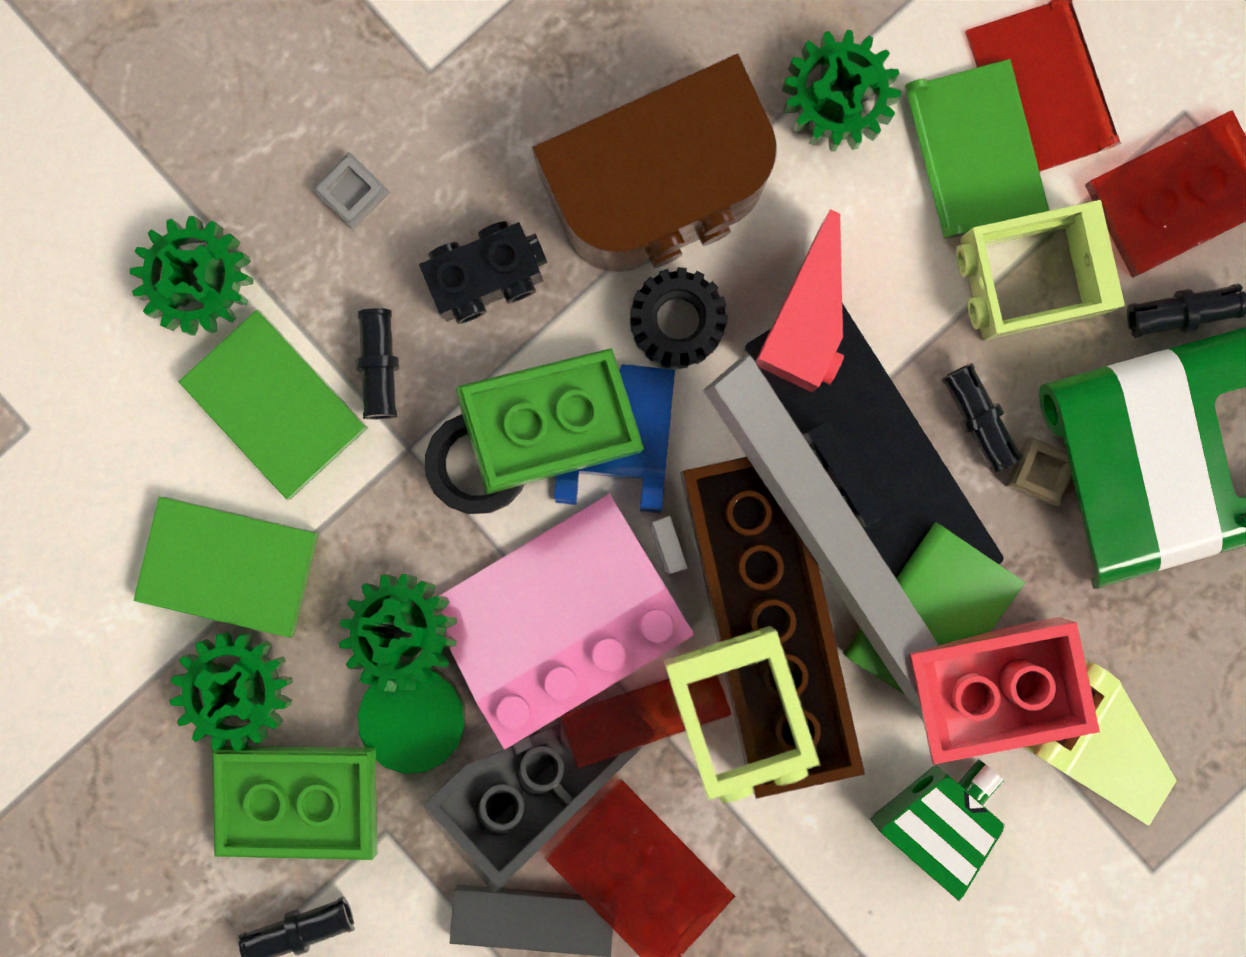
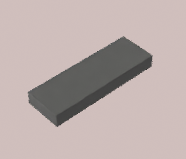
M456 884L453 895L449 944L611 957L615 898L500 888L493 892L489 887Z

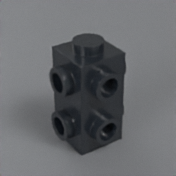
M501 221L479 231V239L461 247L458 242H451L429 252L430 260L420 263L419 266L438 312L446 322L455 319L457 324H464L486 314L485 306L505 298L506 303L510 304L533 295L536 292L534 285L543 282L539 267L548 263L536 233L525 237L520 222L509 226L507 221Z

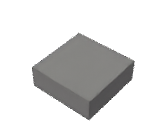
M350 152L312 189L353 230L390 193Z
M667 516L652 521L649 526L665 572L672 574L687 569L688 567L671 517Z

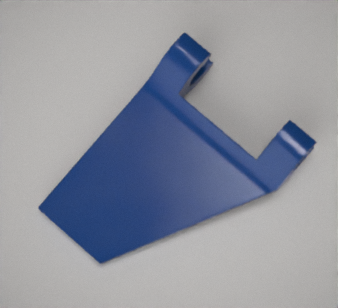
M622 364L619 371L644 450L639 454L557 475L554 500L555 503L577 505L580 473L641 479L643 483L640 512L661 514L675 369Z

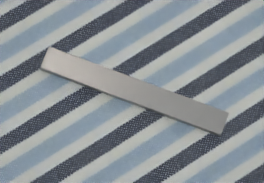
M751 355L738 359L703 390L923 721L909 653L939 646V644Z

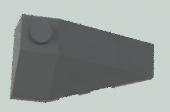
M617 695L569 717L531 737L528 736L505 750L503 749L464 766L423 804V808L456 852L484 883L495 892L656 733L620 695Z

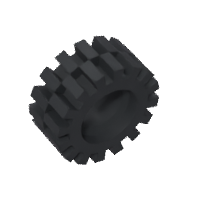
M677 267V271L669 272L668 269L659 271L658 276L654 278L650 276L643 282V287L640 291L637 290L633 298L630 327L634 336V342L638 349L641 348L645 353V357L650 361L655 360L661 363L660 366L666 368L677 366L679 369L688 368L689 365L695 363L697 365L715 351L724 335L728 314L725 313L726 302L724 296L720 297L717 292L719 287L713 280L709 283L704 279L705 274L697 270L695 274L686 272L687 268ZM672 299H683L690 302L696 308L699 316V324L696 331L683 339H674L665 335L657 322L658 311L664 303Z

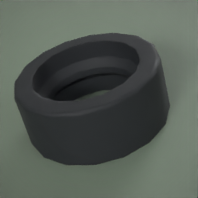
M460 414L445 421L432 435L425 453V476L433 493L448 507L466 514L493 513L508 506L520 494L524 485L487 495H470L460 491L451 482L446 469L447 455L450 447L460 437L468 434L463 415Z

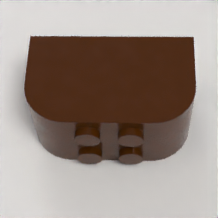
M738 53L532 147L539 177L573 249L590 265L611 272L633 270L649 262L652 263L653 268H658L681 257L683 253L680 248L700 240L702 246H706L731 233L729 226L746 217L758 203L774 167L777 149L772 125Z

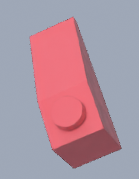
M832 209L829 210L822 221L755 361L759 368L809 392L816 390L822 381L830 385L844 358L843 354L836 352L843 338L840 213Z

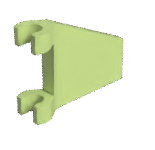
M1085 660L1091 690L1096 692L1093 701L1100 732L1068 738L1063 746L1053 741L1024 748L1149 826L1177 780L1125 692L1120 680L1099 665Z

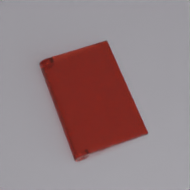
M1051 0L1048 4L965 31L977 68L1011 59L1039 172L1111 149L1121 144L1072 3L1073 0Z

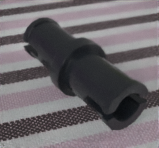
M1237 283L1229 287L1194 293L1191 289L1176 291L1171 298L1139 304L1132 303L1127 307L1129 330L1132 329V336L1137 338L1146 334L1178 328L1185 333L1197 330L1199 324L1231 318H1243L1246 315L1245 291L1241 292L1243 287Z
M368 308L358 311L361 357L355 361L356 371L362 373L363 419L383 420L397 417L394 371L399 370V358L393 356L392 311L385 308Z
M969 363L944 376L941 380L948 388L964 418L960 424L965 433H972L989 465L991 473L1004 470L1021 460L1023 455L1018 451L1001 419L1004 411L999 403L993 404L975 371L974 364Z
M341 897L337 901L304 913H300L297 909L290 911L284 915V920L249 933L244 932L238 937L240 940L238 945L241 957H280L291 952L299 956L307 953L310 950V945L345 932H352L355 930V927L353 925L354 918L350 905L345 897Z

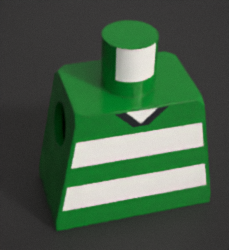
M980 759L973 764L958 783L936 765L877 811L870 820L880 833L956 900L960 901L1004 830L1005 824L983 806L1004 780Z

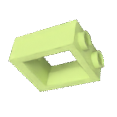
M1101 200L973 227L959 238L961 245L957 246L956 250L957 264L961 275L969 278L973 296L968 300L969 317L973 327L980 329L983 341L1099 316L1125 306ZM1065 229L1082 303L1002 320L986 246Z
M768 626L664 660L708 800L720 797L722 803L738 801L753 794L752 786L773 779L776 785L790 784L807 777V768L820 765L777 631L774 628ZM768 658L797 749L716 775L687 684Z

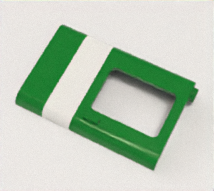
M1246 327L1041 385L1039 402L1043 418L1050 431L1064 439L1094 566V578L1091 579L1093 589L1246 546V516L1240 519V516L1246 515V495L1238 497L1234 492L1215 408V402L1219 395L1246 387Z

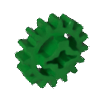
M846 30L841 42H835L830 31L824 32L820 48L808 40L801 52L804 59L792 58L788 71L793 76L785 78L782 86L783 92L794 95L786 100L783 108L785 113L798 112L799 114L793 126L794 131L798 132L806 127L811 129L813 132L810 136L809 144L813 146L819 142L821 137L829 138V149L833 152L837 150L842 139L847 140L852 150L858 149L862 143V133L870 140H875L881 132L879 123L888 125L895 115V112L889 105L896 104L901 97L900 90L889 87L899 76V70L893 68L885 70L883 66L890 52L886 49L876 55L872 53L870 49L873 44V37L871 36L866 37L861 45L853 43L854 36L852 30ZM821 65L820 76L822 80L815 81L811 87L806 88L809 74L817 66ZM834 83L838 84L841 91L850 90L851 93L848 99H844L841 91H831ZM871 95H875L872 110L862 118L861 112L863 107L861 102L868 100ZM819 114H822L823 116H825V117L831 119V120L834 121V122H831V121H829V120H826L825 118L821 117Z
M195 216L188 217L185 229L172 218L166 220L168 233L164 236L151 229L148 232V236L153 243L150 250L136 247L134 251L139 257L145 259L143 267L130 268L131 275L143 280V285L138 286L132 291L133 296L141 300H150L143 310L145 315L154 319L161 317L160 326L174 331L180 325L181 331L190 336H196L199 324L210 333L217 332L216 319L218 317L233 323L236 317L230 309L234 303L247 306L249 302L245 296L239 293L240 287L252 285L254 281L253 278L242 273L240 268L247 266L251 262L250 257L243 252H234L241 242L230 233L223 236V227L213 221H210L204 228L202 221ZM189 243L207 244L205 247L200 244L194 250H182L180 247ZM182 262L191 268H195L193 273L198 279L196 282L203 290L189 285L191 279ZM225 272L224 284L221 289L222 274ZM191 301L200 302L204 306L193 311L177 309L179 306L186 307Z
M401 574L398 580L395 576L380 575V588L377 585L364 583L361 587L365 599L363 601L349 599L347 602L350 609L355 613L352 619L340 620L339 625L350 630V637L339 642V648L352 649L354 655L349 658L345 665L348 669H363L359 680L361 683L375 685L378 682V691L395 692L397 687L399 691L412 692L416 690V680L420 683H432L435 681L431 670L432 666H448L449 661L441 652L443 647L456 646L457 641L446 636V628L457 624V620L454 617L443 616L441 611L447 607L450 601L447 597L433 596L436 587L433 583L423 580L418 583L417 577L408 574ZM422 612H423V614H424V616H425L426 622L424 621L423 617L421 616V615H422ZM402 628V631L409 632L412 636L411 638H395L393 634L385 633V629ZM421 651L419 656L413 661V657Z
M225 632L216 635L215 645L208 639L197 642L195 646L199 656L187 654L180 658L179 662L188 671L187 673L171 677L170 682L172 684L182 687V694L170 699V705L184 706L186 713L177 720V724L183 726L192 722L196 726L191 740L198 742L207 735L212 736V750L218 751L225 747L230 739L234 751H240L247 747L248 736L256 744L268 738L264 726L271 729L281 726L284 720L275 711L276 709H285L292 704V699L281 695V689L293 683V679L288 676L279 677L277 669L282 667L286 660L284 657L270 660L266 656L271 647L270 642L265 641L256 647H251V633L239 634L235 643H233L230 633ZM220 656H237L241 658L231 668H227L222 663L216 664L213 662V660ZM260 674L264 681L265 694L261 692V685L259 679ZM238 679L236 682L237 687L234 690L237 699L225 704L228 700L226 696L230 691L226 683ZM199 689L201 690L203 705L200 700ZM233 715L238 716L243 721L246 719L251 721L241 726L223 724L225 719Z

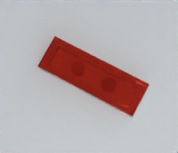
M718 675L687 684L700 727L726 719L732 715ZM670 679L567 712L560 716L577 769L686 732Z

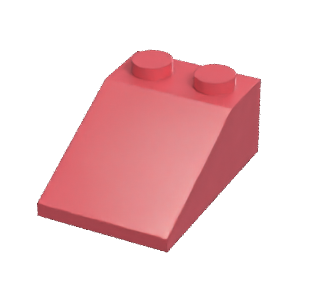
M1061 617L1004 627L909 653L933 764L1100 732L1078 625L1075 621Z

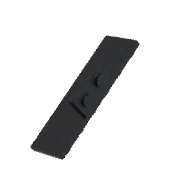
M843 303V338L836 352L843 354L844 358L830 385L822 381L816 390L809 392L759 368L895 578H897L935 522L996 563L1001 564L1004 557ZM771 329L745 345V352L748 356L751 355L754 361H756Z

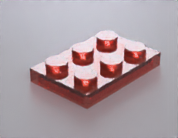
M620 779L544 857L640 957H681L736 897L637 794Z

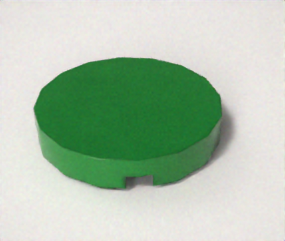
M431 668L435 681L432 683H420L416 680V690L412 692L399 691L398 687L395 692L378 691L377 682L375 685H371L364 693L357 714L359 736L365 748H376V761L384 768L403 774L427 772L444 763L460 744L465 728V702L456 685L440 671Z

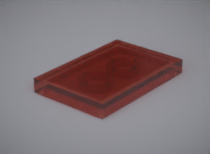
M1233 110L1085 184L1092 201L1101 200L1108 232L1132 278L1246 222V135Z

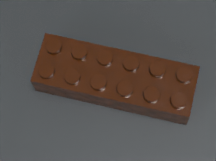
M748 457L683 470L680 472L717 641H725L768 626L777 631L820 764L807 768V777L790 784L776 785L773 779L752 786L755 798L758 799L865 775L818 563ZM768 658L726 671L725 677L745 765L797 749Z

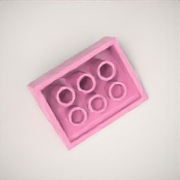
M610 493L440 595L447 597L450 601L447 607L441 611L443 616L454 617L457 620V624L446 628V636L457 641L456 646L449 647L477 705L504 750L694 636L693 631Z

